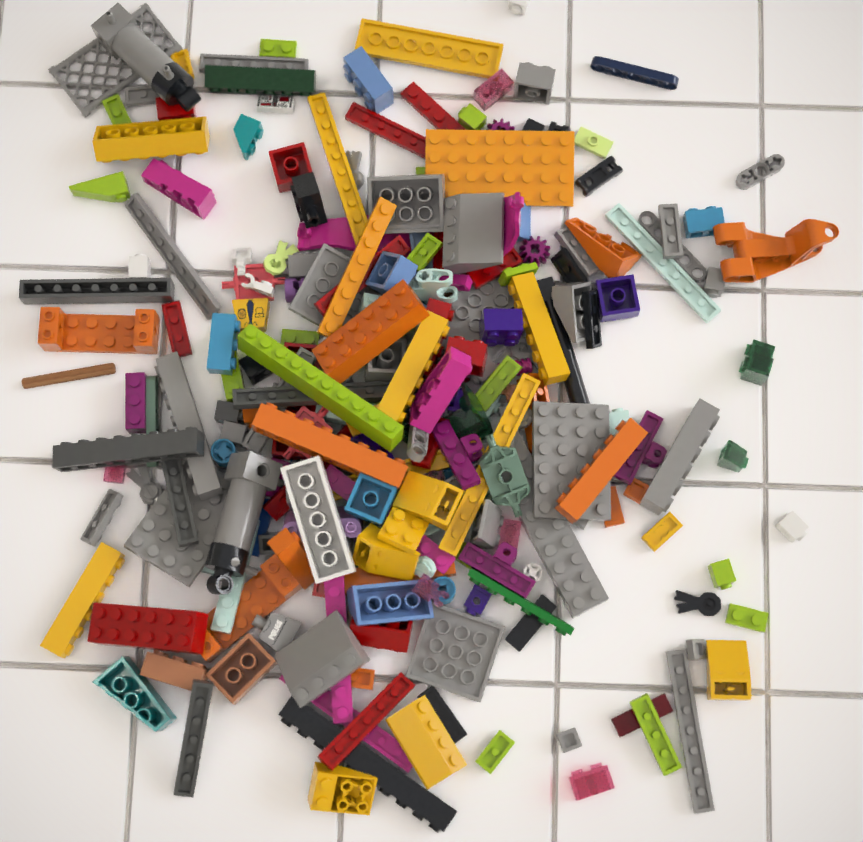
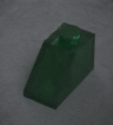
M728 440L722 447L717 466L739 473L748 464L749 458L746 457L748 451L735 442Z

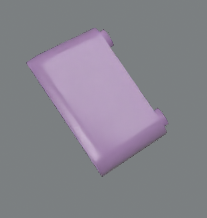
M337 506L345 535L348 538H352L354 544H356L358 535L363 531V520L345 513V506ZM291 509L285 515L282 530L286 527L290 533L294 531L302 539L294 511Z

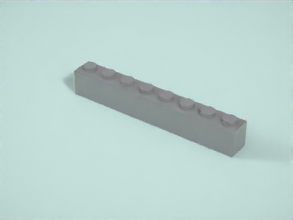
M177 351L156 358L157 366H154L157 376H161L162 382L159 384L163 394L166 393L168 398L165 399L167 409L172 411L173 416H170L173 427L177 426L179 431L185 430L186 427H196L204 433V456L183 459L188 461L189 467L186 470L189 478L194 480L192 485L194 495H198L203 501L223 494L224 491L211 456L181 358Z

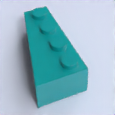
M122 656L92 681L155 732L163 731L177 719L148 679L140 675L141 670L130 656Z

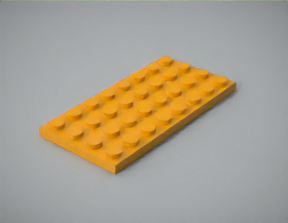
M426 129L425 174L445 175V198L470 193H504V197L514 195L515 192H520V196L524 197V203L527 206L573 207L575 131Z

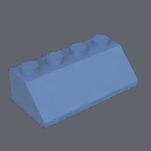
M428 579L355 585L346 591L349 612L357 626L434 618Z

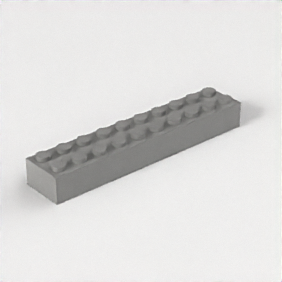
M518 432L513 447L516 448L531 489L528 495L520 501L519 506L523 515L518 518L572 619L608 601L609 597L567 519L533 518L532 455ZM487 442L483 443L484 451L488 445ZM504 471L501 474L504 482L510 479L508 471Z

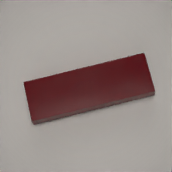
M665 693L651 699L659 718L673 712ZM632 709L611 719L619 738L641 728Z

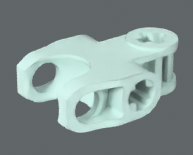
M422 269L416 273V276L409 283V286L425 305L428 304L429 298L447 303H453L458 300V289L455 286H450L453 284L454 276L450 270ZM441 276H449L446 280H439ZM448 292H453V293H454L451 297H444V296H443L444 293H448Z

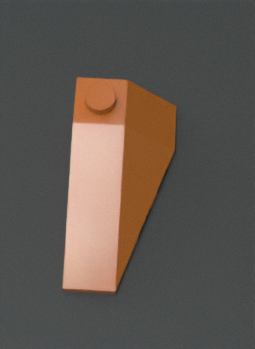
M577 217L565 221L566 226L599 270L605 273L607 278L624 276L642 256V254L628 244L622 242L620 245L611 240V235L596 232V227Z

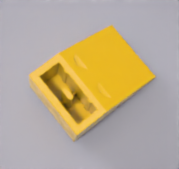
M409 470L392 506L446 531L462 499L464 490L447 482Z
M370 523L357 537L352 556L354 564L368 573L411 581L420 553L415 551L414 555H411L377 539L381 528Z
M706 640L707 700H751V675L746 641Z
M315 762L307 797L310 810L370 815L378 778L340 765L331 772L322 762Z

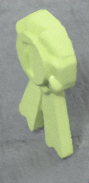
M280 240L276 254H269L264 259L263 266L265 271L273 276L281 275L287 267L285 261L288 260V255L299 252L298 248L292 244L285 250L288 243Z

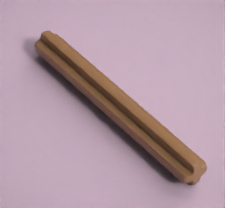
M107 363L22 378V386L24 389L115 374L116 366L114 363Z

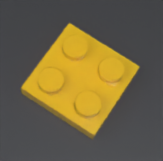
M393 506L377 539L414 555L429 522Z

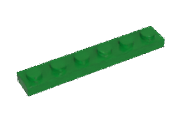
M471 567L467 575L470 576L469 580L479 586L482 583L487 586L486 590L495 596L499 593L504 596L503 600L512 606L515 603L522 607L520 609L522 612L529 616L532 613L539 617L538 621L548 626L549 623L556 627L555 631L563 636L566 633L569 635L573 633L575 628L572 625Z

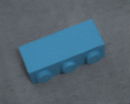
M212 314L206 367L210 374L232 375L233 369H236L237 359L234 358L235 351H238L236 335L237 332H240L241 322L238 321L236 314Z

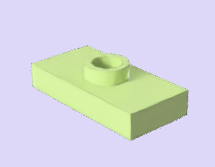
M582 126L574 138V145L603 159H606L614 143Z

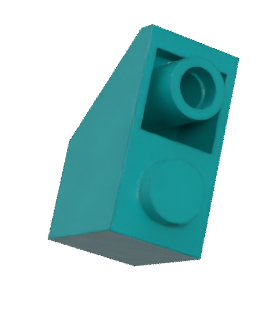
M240 114L233 130L245 160H248L249 156L254 154L256 150L255 144L258 139L262 138L264 129L261 121Z

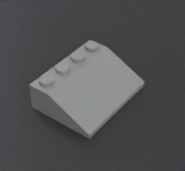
M444 174L367 177L369 217L379 197L397 205L384 234L443 232Z
M504 193L458 194L444 199L442 261L444 269L452 271L453 274H462L503 264Z
M335 610L274 654L288 690L300 708L313 702L371 660L338 610Z

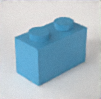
M709 206L700 210L698 208H691L685 211L683 215L686 239L714 236L713 226L725 223L722 207Z

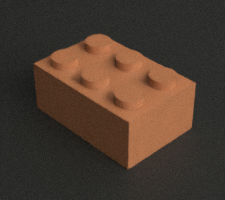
M248 633L205 676L214 682V685L232 704L236 705L277 665V661Z
M155 649L153 653L147 651L140 675L189 691L192 690L193 679L208 681V678L205 676L208 672L205 665L194 661L190 665L187 664L188 660L174 655L171 659L168 658L169 654Z

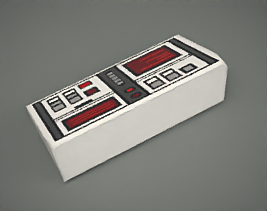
M258 94L256 103L257 113L294 114L295 96Z

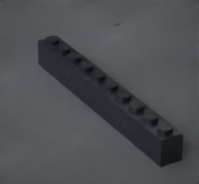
M293 696L289 698L278 714L282 717L280 720L288 727L294 725L298 728L297 733L305 739L309 736L315 740L313 745L322 751L343 731L310 706L306 705L300 708ZM362 743L343 760L347 763V768L377 777V785L380 787L378 791L387 797L391 794L397 799L395 803L403 809L408 806L413 810V816L420 821L423 818L429 821L430 824L428 826L437 833L440 830L444 832L458 812Z

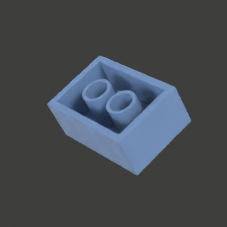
M362 46L343 57L344 76L348 83H353L357 95L364 98V103L368 109L380 113L394 104L392 86Z

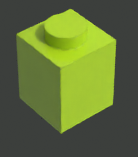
M470 103L459 111L458 122L466 130H481L487 124V116Z
M729 558L707 566L715 589L719 587L721 590L733 587L732 583L737 581Z

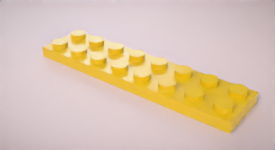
M362 18L354 50L362 46L369 57L497 80L504 44Z

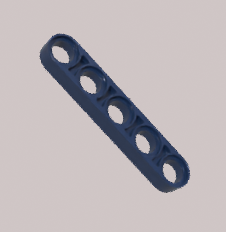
M594 56L590 68L596 72L668 90L677 89L679 78L676 75L601 56Z

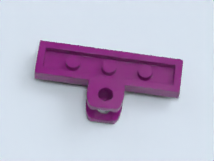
M649 410L645 411L639 425L648 434L613 477L630 485L641 463L654 469L659 467L667 454V450L662 445L654 442L653 439L664 418Z
M448 419L437 423L431 433L461 489L466 490L481 484V479L472 462L479 460L483 455L481 451L483 444L478 435L470 434L460 438L459 441Z
M467 542L458 557L460 561L527 599L536 583L535 580L511 567L516 560L517 549L506 542L499 545L493 556L474 544ZM505 551H509L511 554L509 556H505L503 553Z

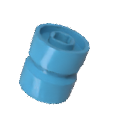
M224 438L215 441L210 450L212 458L222 468H227L231 453H238L233 442Z
M441 576L436 578L430 586V594L434 602L446 605L454 600L456 593L454 582L448 577Z

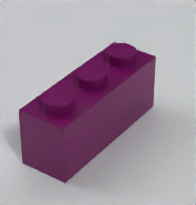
M145 372L125 373V429L129 434L146 433L147 375Z

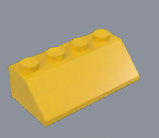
M425 695L385 719L427 790L467 765Z

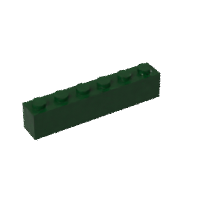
M205 65L204 87L209 88L211 92H220V88H226L228 92L239 93V89H246V93L257 94V90H264V94H275V91H282V95H293V92H300V96H311V92L316 93V70Z

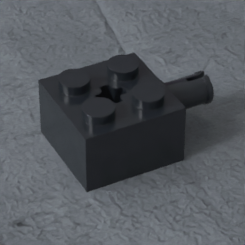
M310 172L292 177L293 185L290 188L300 222L304 221L306 228L327 223V217L314 173Z

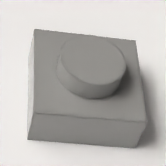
M704 639L686 640L688 660L707 659Z
M575 727L556 734L563 753L582 747Z

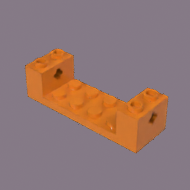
M41 307L38 345L45 352L158 354L160 317L155 309H136L135 315L65 314L60 307Z
M276 554L260 565L262 570L244 584L231 635L212 631L211 625L216 607L208 613L203 655L201 654L205 661L211 663L255 626L251 624L257 614L266 618L271 612L275 611L302 589L301 585Z

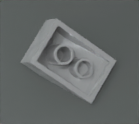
M591 281L571 282L552 286L553 306L572 343L586 341L582 292L592 290Z
M488 499L482 502L475 516L470 543L479 548L493 550L500 541L498 529L503 525L504 516L501 515L502 509Z

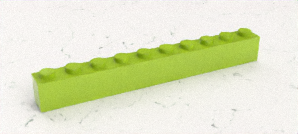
M251 323L237 335L238 349L389 452L402 441L403 425Z

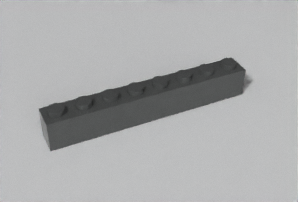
M171 278L20 280L19 299L25 305L174 302L175 284Z
M186 427L185 430L180 431L178 429H168L167 432L163 433L151 431L146 435L133 433L129 437L116 435L112 439L99 437L95 441L83 439L78 440V443L61 442L60 445H53L52 468L60 472L202 457L204 456V433L196 427Z

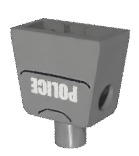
M271 612L267 619L257 614L251 625L261 629L258 635L260 640L276 652H279L293 641L302 622Z

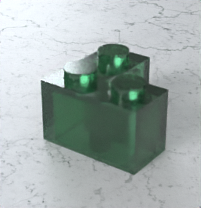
M755 339L751 344H747L744 355L747 356L741 362L738 370L741 373L739 379L762 386L769 377L776 346Z

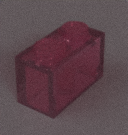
M501 68L474 90L473 99L485 112L512 90L514 81Z
M599 762L590 765L591 770L583 772L581 768L571 772L572 776L567 778L575 801L615 789L608 765L602 766V763Z

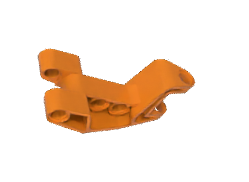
M816 219L803 220L785 232V237L750 231L746 229L745 222L721 223L712 228L716 245L733 248L734 258L725 259L720 262L723 281L753 283L811 259L822 251L823 245L832 242L839 235V229L835 224ZM825 229H830L833 232V237L827 236Z

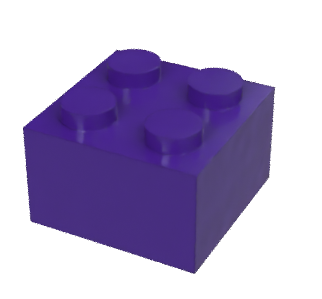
M634 274L596 280L594 289L598 291L601 322L638 317L640 305Z
M484 308L479 321L480 340L487 344L488 347L496 345L512 347L518 345L523 333L522 309Z

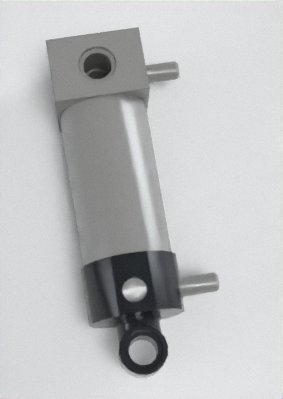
M117 2L90 25L100 45L116 60L121 58L168 105L174 106L179 104L188 112L202 100L193 88L194 79L140 30L135 18L120 3Z
M252 451L231 453L224 480L229 481L230 486L205 563L206 568L214 571V574L208 578L206 584L210 593L223 595L230 593L234 584L232 576L243 577L244 572L253 576L258 574L257 568L247 565L250 555L249 551L267 491H274L277 486L282 487L284 481L279 478L280 468L283 464Z

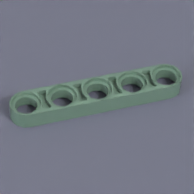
M146 376V434H149L151 431H159L157 376ZM159 461L149 462L147 467H158Z

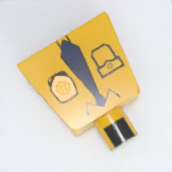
M268 298L232 300L234 314H236L238 321L241 322L240 332L250 323L263 332L267 331L270 310Z

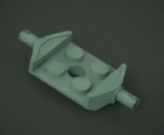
M493 433L486 435L485 438L489 450L485 452L477 463L483 472L493 499L492 502L495 505H510L515 518L522 516L519 504L531 489L516 448L496 445ZM504 471L510 473V479L507 482L501 480V474Z

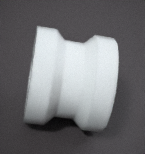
M529 563L525 566L523 574L528 577L530 576L531 579L538 583L543 575V570L539 564Z

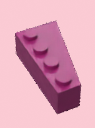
M153 158L141 174L144 183L205 220L217 203L212 189L184 175L179 170L171 168L163 160L158 161Z
M453 347L449 348L424 381L421 388L414 394L416 397L410 406V425L429 434L432 432L462 382L471 373V356Z

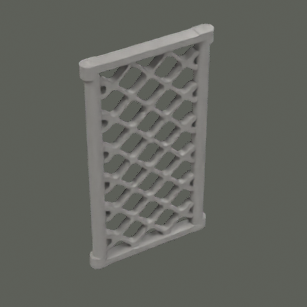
M146 2L140 6L141 8L131 14L136 22L141 23V31L143 24H153L151 32H142L151 36L150 39L152 41L155 36L163 37L162 44L157 46L169 57L171 54L183 50L182 46L174 39ZM148 12L153 20H144V14ZM156 25H158L164 33H155L154 31ZM97 38L58 65H53L48 69L49 73L57 80L85 118L91 114V111L103 104L102 100L116 95L125 87L141 78L128 65H123L122 59L119 64L110 63L112 55L108 51L100 50V43ZM166 38H168L174 46H172L171 48L169 46H165ZM90 51L96 53L94 61H86L84 55ZM100 54L109 55L106 63L98 62ZM75 61L81 63L80 71H70V65ZM85 64L94 65L91 73L83 72ZM98 65L106 66L104 74L95 73ZM110 67L119 68L116 76L108 75ZM123 68L131 69L132 75L127 78L120 76L121 70ZM59 72L66 74L64 82L57 75ZM69 75H79L78 82L69 83ZM82 76H91L90 84H80ZM95 77L104 78L102 86L93 85ZM108 78L117 79V85L113 88L106 87V80ZM68 86L76 87L74 95L67 88ZM79 88H89L88 95L79 96ZM92 89L102 90V95L97 99L90 97ZM77 100H87V106L83 108Z

